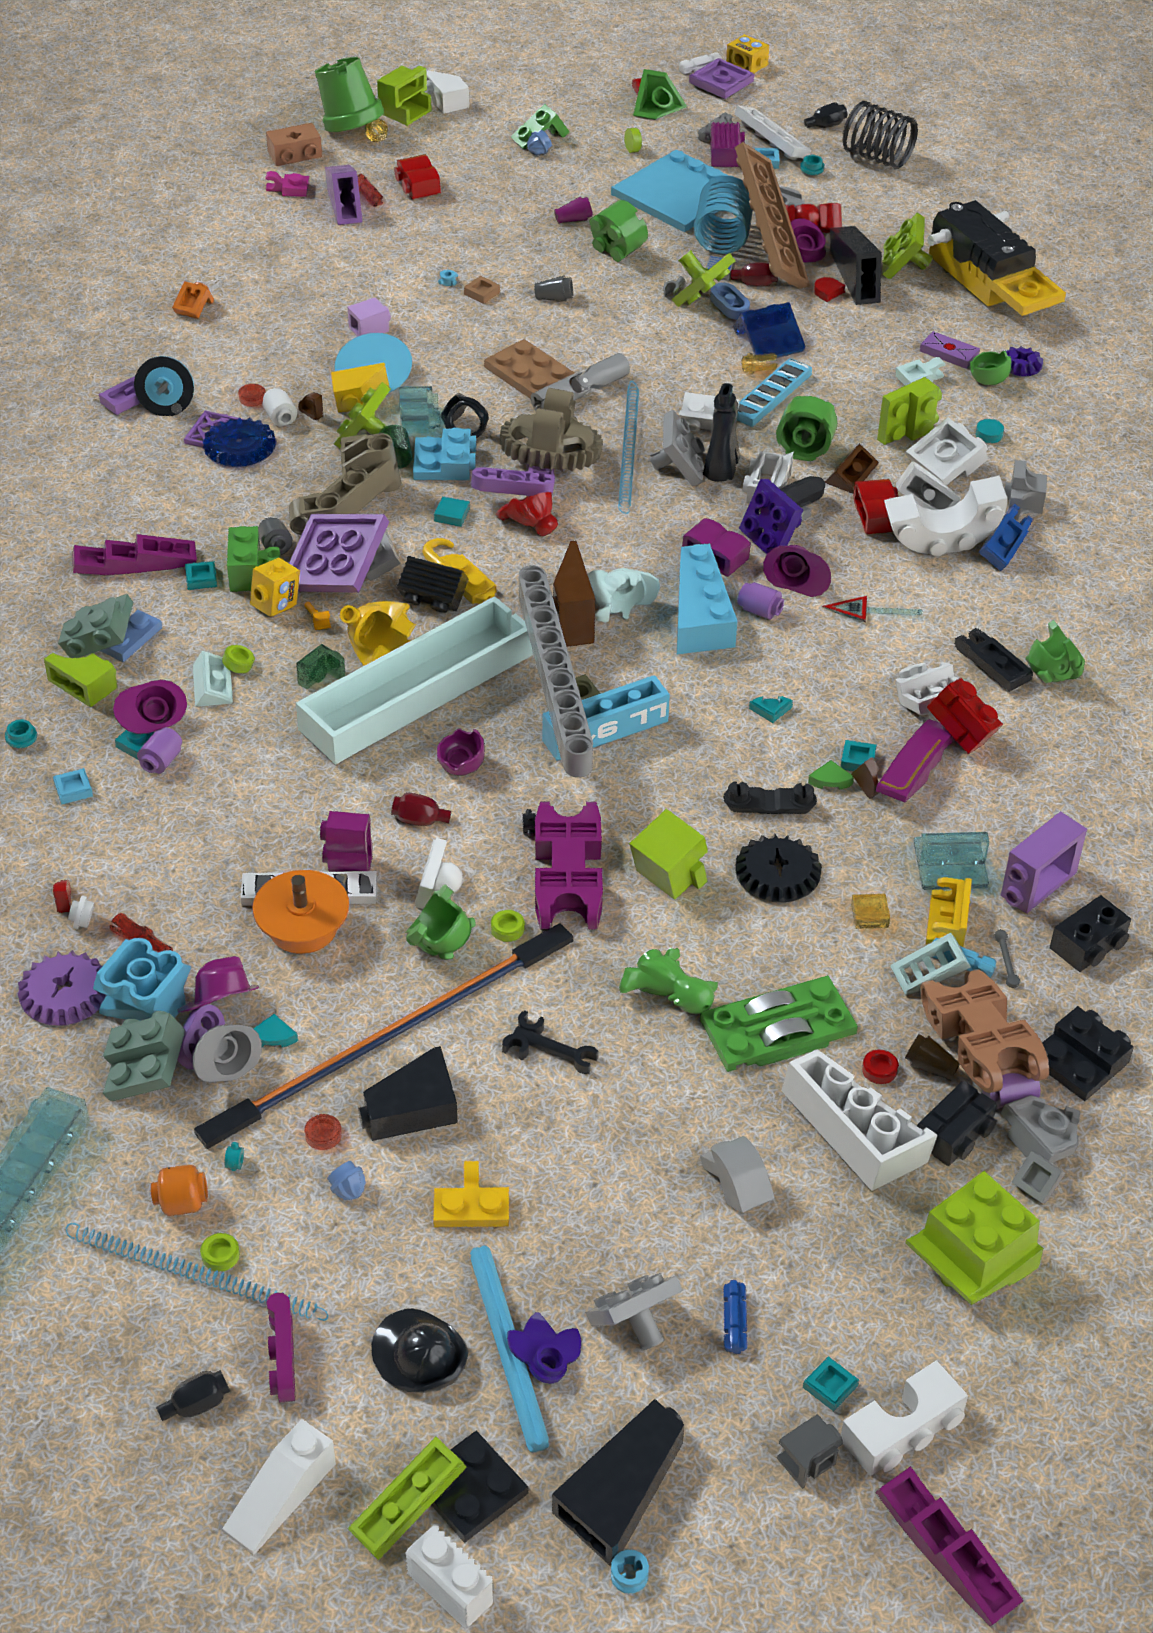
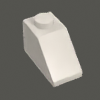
M911 461L896 482L899 492L904 495L913 494L915 501L927 509H946L956 505L961 500L960 496L936 476L914 461Z

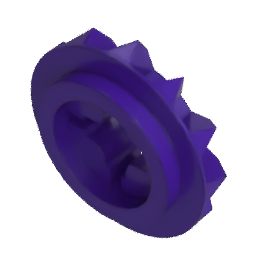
M1022 346L1019 348L1010 347L1009 350H1006L1007 355L1011 356L1010 374L1032 376L1042 370L1044 359L1040 357V352H1033L1032 348L1025 349Z

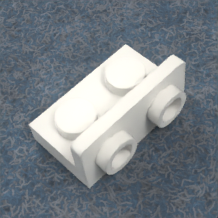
M685 392L679 417L687 421L690 431L705 429L712 432L715 396Z

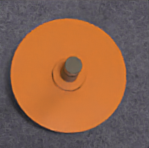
M314 870L289 871L270 879L259 889L253 901V916L261 931L271 937L272 941L279 948L297 954L312 953L327 946L335 937L337 930L344 923L349 912V898L342 884L332 876Z

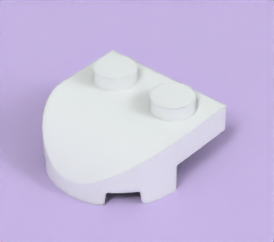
M941 662L940 667L928 669L926 663H919L902 669L899 672V678L896 679L898 699L901 705L916 712L918 715L931 714L927 706L947 685L959 679L954 676L953 665Z

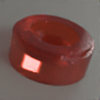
M246 384L238 391L239 401L248 407L259 406L263 404V396L266 390L259 384Z
M316 1115L310 1118L305 1125L306 1142L314 1149L328 1150L335 1147L341 1140V1124L332 1115Z

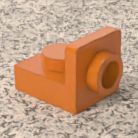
M184 281L172 308L177 314L199 319L205 304H213L214 298L206 285L200 282L190 283Z

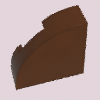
M315 392L309 393L300 400L298 410L314 421L324 417L322 395Z
M872 757L851 773L869 799L879 793L876 792L878 785L876 773L879 772V767Z

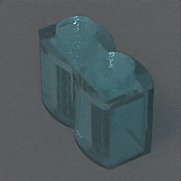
M432 386L399 387L402 437L435 436V428L440 427V411H434L438 410V393L432 392Z

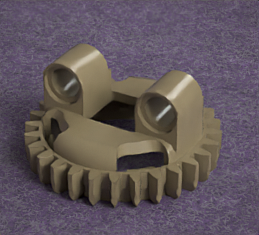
M554 388L547 389L543 409L537 408L533 415L522 414L516 419L510 418V422L505 421V424L501 426L499 438L501 450L507 456H511L512 460H519L520 464H529L530 468L536 466L540 467V470L543 468L550 469L551 471L557 469L561 472L564 469L574 471L577 468L582 470L584 467L589 468L592 464L597 463L602 452L603 439H601L602 435L597 434V430H592L591 426L583 425V422H578L577 418L574 417L576 403L573 400L574 393ZM528 437L526 445L519 441L522 438ZM577 444L582 447V450L563 453V446Z

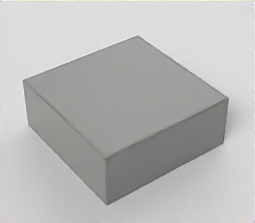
M1031 1151L1012 1180V1183L1039 1202L1045 1204L1066 1172L1038 1153Z

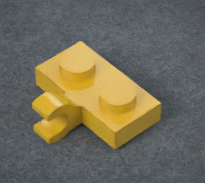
M464 1161V1188H434V1227H509V1187L479 1188V1161Z

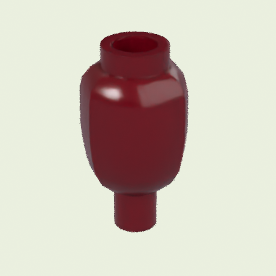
M767 262L749 263L741 270H731V280H742L744 284L750 286H770L772 282H778V277L772 274L769 268L770 263Z
M406 792L401 797L395 796L391 815L397 816L400 822L415 826H429L436 821L449 824L452 813L450 810L440 809L437 802L432 798L411 792Z

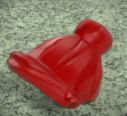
M552 492L526 496L519 500L513 498L496 512L499 520L503 521L512 518L523 525L535 527L537 534L542 537L551 534L558 526V520L551 514L553 505Z

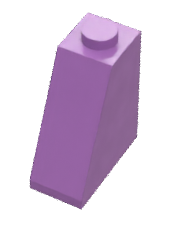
M349 164L325 167L327 190L337 224L363 222L357 171Z

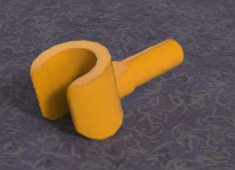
M309 601L305 602L304 607L311 614L315 630L331 628L329 611L318 612Z

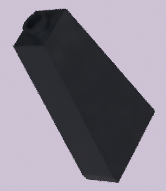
M856 226L830 228V253L855 305L881 303L882 252Z
M656 1399L648 1404L552 1493V1513L610 1566L614 1557L619 1552L624 1551L683 1445L685 1424L682 1418L671 1407L665 1408Z

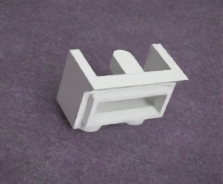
M760 451L757 459H751L749 475L751 476H745L742 490L747 493V504L750 503L760 481L761 473L772 475L771 482L779 489L787 485V479L791 478L794 451L785 456Z

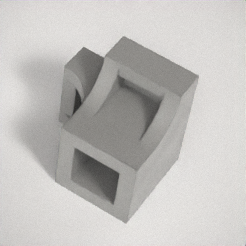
M1015 460L1011 482H1006L1004 488L1007 500H1009L1008 509L1013 504L1020 507L1017 515L1014 517L1015 520H1019L1020 516L1026 513L1042 514L1047 489V475L1033 473L1028 469L1026 461Z

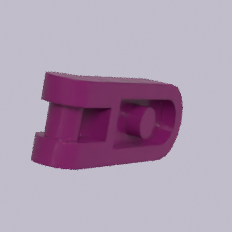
M277 1292L269 1296L266 1305L270 1328L275 1331V1336H268L269 1360H276V1370L269 1371L270 1395H278L279 1403L296 1401L291 1305L286 1294Z

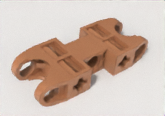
M977 969L966 972L964 976L965 985L961 987H947L940 982L935 983L933 980L921 983V1001L928 1022L942 1040L958 1036V1062L971 1080L987 1093L1001 1091L1003 1087L1002 1076L1009 1073L1021 1074L1034 1081L1048 1078V1058L1039 1036L1025 1019L1012 1023L1007 1022V997L983 971Z

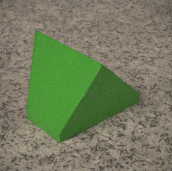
M648 69L643 70L633 116L656 120L687 107L667 73Z

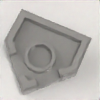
M1032 1095L1004 1105L1000 1114L1012 1126L1007 1136L1026 1157H1028L1031 1151H1034L1053 1163L1074 1155L1078 1147L1079 1136L1077 1135V1126L1080 1121V1110L1067 1106L1064 1110L1045 1104V1099Z

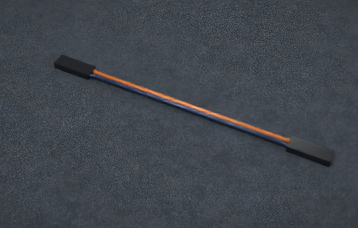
M561 923L551 927L512 949V956L260 1099L256 1101H251L249 1098L243 1100L195 1127L194 1134L206 1149L211 1148L262 1119L261 1114L265 1110L512 970L522 966L526 969L573 942V935Z

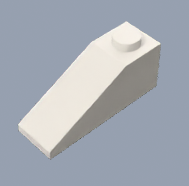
M301 1419L273 1449L222 1528L223 1533L254 1555L336 1465L333 1440Z

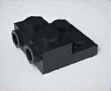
M1079 1006L1075 1007L1056 1023L1053 1034L1042 1042L1048 1058L1049 1075L1083 1101L1090 1098L1129 1064L1134 1048L1126 1033L1121 1030L1113 1032L1103 1024L1102 1018L1094 1010L1084 1011Z

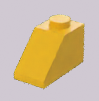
M385 362L331 372L333 393L338 413L350 412L357 402L362 405L361 398L370 387L376 390L382 382L389 387Z

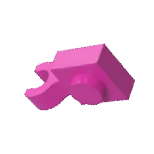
M274 171L266 173L265 180L275 182L267 183L266 191L282 192V196L307 197L310 184L309 176L293 173L285 174L284 178H282Z

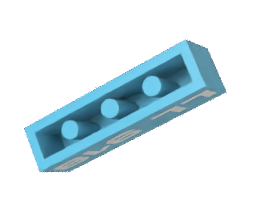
M655 675L581 700L592 736L593 748L668 722L670 694ZM548 711L542 714V741L556 761H558L561 757Z

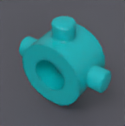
M232 1142L231 1146H228L226 1149L225 1168H230L231 1171L241 1170L244 1160V1148L239 1147L238 1142Z

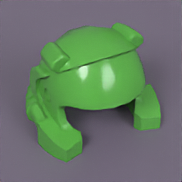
M1052 620L1048 623L1050 637L1043 642L1036 639L1025 659L1035 675L1045 683L1077 679L1083 674L1085 659L1071 639L1067 638L1058 624Z
M443 885L440 890L434 891L420 915L405 932L407 933L406 940L410 945H417L432 956L439 954V957L443 960L453 959V952L464 946L470 937L472 928L476 926L475 919L473 917L468 918L466 912L451 900L454 891L447 885Z

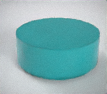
M983 419L977 423L976 437L981 438L985 443H997L1002 440L1004 425L995 419Z

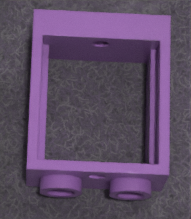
M1060 811L1009 852L1001 896L1005 898L1006 902L1027 914L1073 877L1078 870L1087 828Z

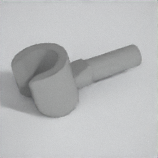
M680 276L677 281L665 282L663 286L664 297L668 293H673V298L679 294V287L685 281V278Z

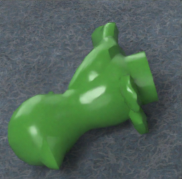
M669 948L665 955L658 949H652L645 952L639 958L638 968H625L619 984L620 993H627L639 989L653 995L669 996L668 1000L674 1001V1005L679 1006L683 1011L700 1014L711 1008L715 998L714 992L718 988V982L704 981L697 977L686 975L679 966L680 962L676 961L681 956L678 948Z

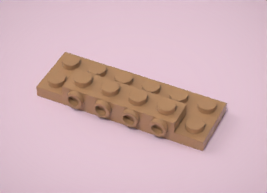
M742 142L735 147L738 156L736 161L743 172V184L749 192V203L755 212L756 226L762 234V245L768 254L770 271L775 277L785 280L789 285H793L798 289L809 287L810 283L772 162L769 158Z

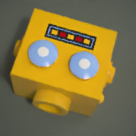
M745 34L727 44V62L752 73H756L768 65V44Z
M279 557L253 568L250 605L270 617L294 607L297 604L300 570Z

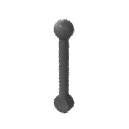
M1000 929L996 931L994 938L999 942L1008 975L1006 984L1008 987L1017 988L1020 984V978L1014 974L1006 943L1008 934Z

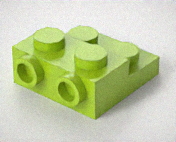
M923 377L883 395L877 440L886 445L894 440H900L903 436L914 441L927 435L934 429V424L939 421L936 409L938 401L942 399L940 388L926 377Z

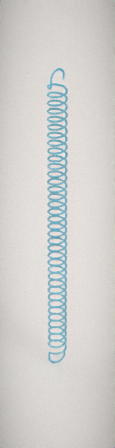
M630 381L627 391L618 501L619 510V506L622 507L620 503L623 504V501L629 502L627 504L629 506L626 508L631 506L639 401L638 386L630 387L633 381Z
M69 1223L66 1226V1234L72 1239H75V1237H71L68 1234V1226H79L76 1231V1240L78 1242L83 1240L84 1244L96 1245L98 1249L102 1247L103 1251L109 1250L110 1253L115 1251L116 1255L121 1254L122 1257L128 1255L129 1259L134 1258L137 1262L141 1259L142 1264L146 1262L149 1266L154 1264L155 1268L159 1266L161 1270L167 1268L168 1272L173 1270L175 1275L180 1272L181 1277L186 1275L190 1279L193 1276L194 1281L199 1279L201 1283L206 1281L208 1286L213 1284V1287L216 1288L219 1285L221 1290L225 1289V1287L221 1288V1282L225 1275L224 1272L221 1274L217 1286L214 1285V1280L218 1275V1270L214 1272L212 1282L208 1284L207 1279L211 1274V1268L207 1271L206 1280L201 1281V1275L204 1273L205 1266H202L198 1279L194 1278L198 1264L193 1269V1275L188 1277V1271L192 1265L191 1261L187 1265L186 1274L182 1275L181 1269L185 1265V1259L181 1262L179 1272L175 1273V1267L179 1261L178 1257L175 1259L173 1269L170 1271L168 1270V1265L171 1263L172 1255L168 1257L166 1267L162 1268V1262H164L166 1257L165 1253L161 1256L160 1265L156 1266L155 1261L159 1256V1251L155 1253L153 1263L149 1264V1258L153 1252L152 1248L148 1252L147 1261L143 1262L142 1256L146 1252V1246L141 1251L140 1259L136 1260V1254L140 1249L139 1244L136 1246L134 1256L131 1258L129 1257V1252L133 1248V1242L128 1247L127 1255H123L127 1240H124L122 1243L121 1252L117 1253L116 1248L120 1244V1238L116 1240L114 1250L110 1251V1245L114 1241V1236L110 1237L108 1248L104 1249L103 1244L107 1240V1233L103 1236L102 1245L98 1247L97 1241L101 1237V1231L97 1233L95 1244L92 1245L90 1240L95 1234L94 1229L90 1232L89 1241L86 1243L84 1242V1237L87 1236L88 1227L84 1229L82 1240H78L80 1225ZM230 1274L228 1275L226 1280V1291L230 1292L232 1290L233 1294H237L238 1291L236 1293L234 1292V1286L236 1285L238 1280L237 1277H235L233 1281L232 1289H227V1284H229L231 1279ZM242 1279L239 1285V1295L241 1297L246 1295L247 1299L252 1296L254 1301L258 1300V1298L254 1299V1293L258 1286L257 1283L253 1287L252 1295L250 1297L247 1296L251 1281L247 1283L246 1291L241 1295L240 1291L244 1284V1279ZM264 1285L261 1287L259 1292L260 1303L267 1302L271 1288H268L265 1300L261 1301L260 1297L263 1293ZM295 1297L291 1308L293 1314H297L299 1311L301 1317L306 1314L307 1319L311 1318V1316H307V1311L311 1304L310 1301L307 1304L306 1313L301 1315L304 1299L300 1302L299 1310L296 1313L294 1312V1306L297 1302V1297ZM316 1303V1304L314 1305V1306H315V1309H314L313 1313L316 1311L317 1308H319V1309H321V1310H323V1311L326 1312L327 1317H326L325 1319H320V1318H317V1319L322 1320V1321L327 1320L328 1317H329L327 1311L324 1310L323 1308L318 1307V1306H317V1303Z

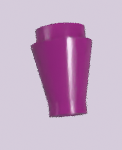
M579 196L562 207L554 209L558 224L587 221L589 217L593 216L587 197L581 198Z

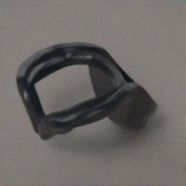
M457 393L445 405L440 418L446 429L457 428L453 422L464 413L467 406L470 407L480 419L479 429L471 434V436L478 438L486 431L489 414L485 407L477 400Z

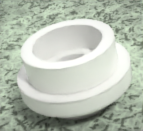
M83 895L79 902L73 900L68 920L74 921V929H79V926L88 928L95 902L88 901L87 897Z

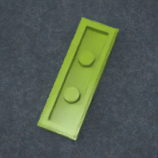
M435 1436L347 1529L379 1560L467 1468L466 1465Z

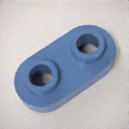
M721 282L716 283L711 288V302L726 317L739 320L749 315L750 302L734 285Z

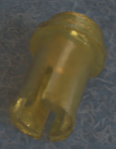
M747 353L746 356L742 357V369L744 372H749V374H754L755 371H774L777 369V363L766 362L776 361L777 356L775 353L761 355Z

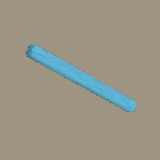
M485 1245L479 1248L475 1247L470 1252L471 1263L527 1448L533 1453L545 1450L549 1446V1437L526 1363L517 1359L508 1346L507 1332L515 1330L491 1250Z

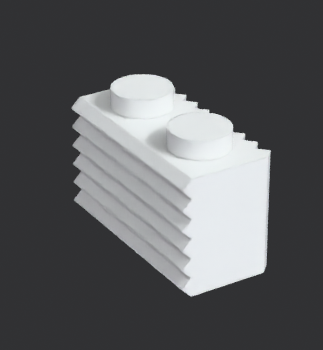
M432 1526L405 1552L407 1574L465 1629L493 1604L492 1576H486V1570H480V1565H474V1559H468V1553H463L462 1548H457L456 1542H451L450 1537H445V1531H439V1526Z

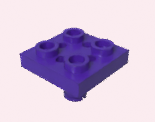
M760 479L739 529L768 554L773 548L788 546L795 528L801 525L803 509L769 479Z

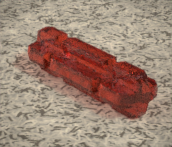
M360 173L357 176L359 192L373 207L381 206L383 204V195L364 174Z

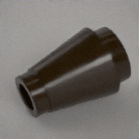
M918 1034L905 1056V1059L912 1062V1067L942 1078L945 1077L950 1081L960 1066L958 1060L929 1035L926 1038Z

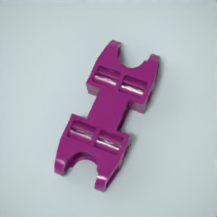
M541 801L539 803L535 817V860H552V868H535V913L540 930L550 929V923H552L553 918L563 911H574L581 914L585 923H587V930L598 929L603 901L602 868H585V860H601V815L596 801H586V806H583L579 814L569 817L558 814L554 810V806H550V801Z

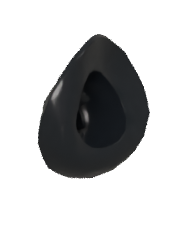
M414 1308L402 1309L385 1317L377 1327L371 1342L373 1363L382 1378L395 1388L406 1392L427 1393L439 1391L455 1383L465 1369L469 1353L466 1342L453 1327L428 1312Z

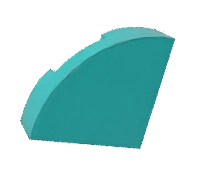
M762 696L749 702L750 710L771 723H774L793 707V700L783 696H778V699H763Z
M275 1014L253 1028L261 1039L262 1047L264 1045L287 1047L298 1041L297 1032Z

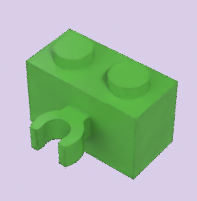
M258 526L228 528L227 571L230 592L251 591L253 568L278 557L280 558L279 547H268L265 550H261Z

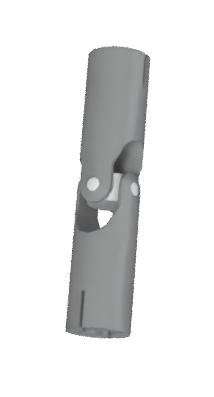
M622 353L614 354L589 366L583 374L582 372L572 374L532 393L530 399L532 407H535V411L537 408H544L548 388L573 392V400L575 401L587 395L592 388H602L627 376L630 373L629 362Z

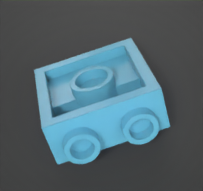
M443 429L442 437H415L413 480H470V470L476 468V436H471V429Z

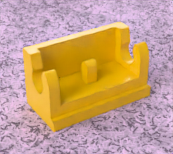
M948 877L937 879V886L949 887L952 890H932L925 944L928 945L935 938H941L952 933L958 944L962 947L964 946L972 879L965 878V880Z

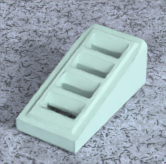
M952 933L939 938L890 965L906 996L920 991L922 982L933 980L935 983L941 982L971 967ZM950 950L954 960L948 962L943 952ZM937 956L942 967L936 969L930 958ZM922 961L929 971V974L925 976L917 964ZM908 967H911L917 978L912 983L904 970Z

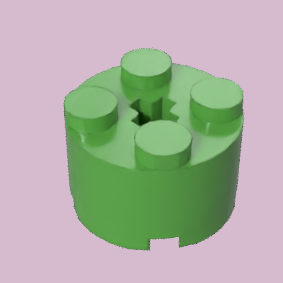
M618 200L592 217L589 223L594 238L592 241L593 247L601 253L603 251L610 253L616 262H620L641 247L648 239V229L644 219L639 220L635 213L638 210L629 202Z
M796 396L785 408L776 430V439L779 446L780 444L786 450V454L794 451L793 459L813 461L822 454L824 455L829 450L837 430L838 420L834 405L814 396Z

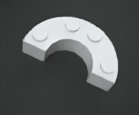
M1000 476L971 481L969 491L964 499L946 509L931 510L924 508L915 501L913 494L884 500L890 524L896 538L913 551L922 554H932L933 556L972 549L998 527L1007 508V496Z

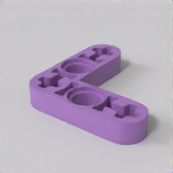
M529 464L526 465L527 471L479 467L472 471L471 486L478 491L525 496H533L543 492H552L553 494L555 474L554 469L552 471L546 468L540 470V467L536 466L530 468Z

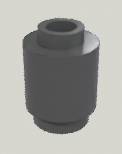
M273 517L261 521L258 530L259 539L264 548L279 547L280 555L288 552L293 540L285 524L280 519Z

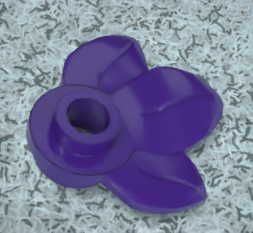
M535 1312L529 1318L523 1332L517 1330H509L507 1332V1342L512 1354L520 1361L526 1363L531 1374L543 1383L553 1384L559 1382L567 1371V1365L576 1361L581 1352V1336L577 1328L566 1329L556 1334L539 1312Z

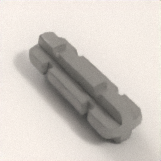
M724 112L698 131V139L708 142L711 137V123L719 122L721 124L724 122L726 124L729 122L731 124L733 116Z

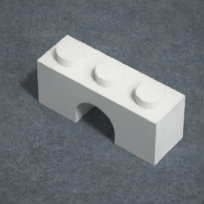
M936 1360L908 1378L905 1382L902 1401L909 1407L912 1414L905 1417L889 1415L874 1400L843 1420L841 1430L843 1445L870 1477L881 1469L884 1472H888L896 1467L902 1460L903 1455L914 1448L916 1451L925 1448L934 1438V1434L941 1429L951 1430L955 1428L965 1417L964 1410L968 1395Z

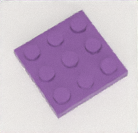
M311 514L289 564L300 570L298 592L359 593L389 524L387 517L384 514Z

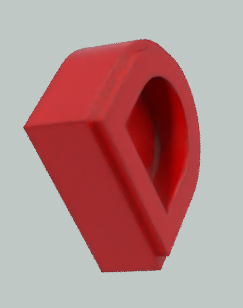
M822 277L814 283V294L825 302H829L845 293L846 285L834 278Z

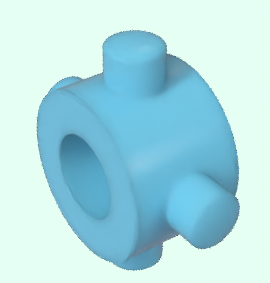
M443 270L440 272V280H438L440 285L452 286L457 284V272L453 270Z

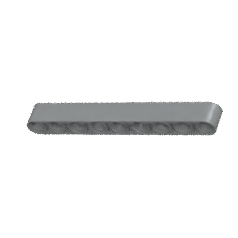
M536 565L525 566L519 571V602L563 768L572 777H585L593 770V740L549 582L543 568Z

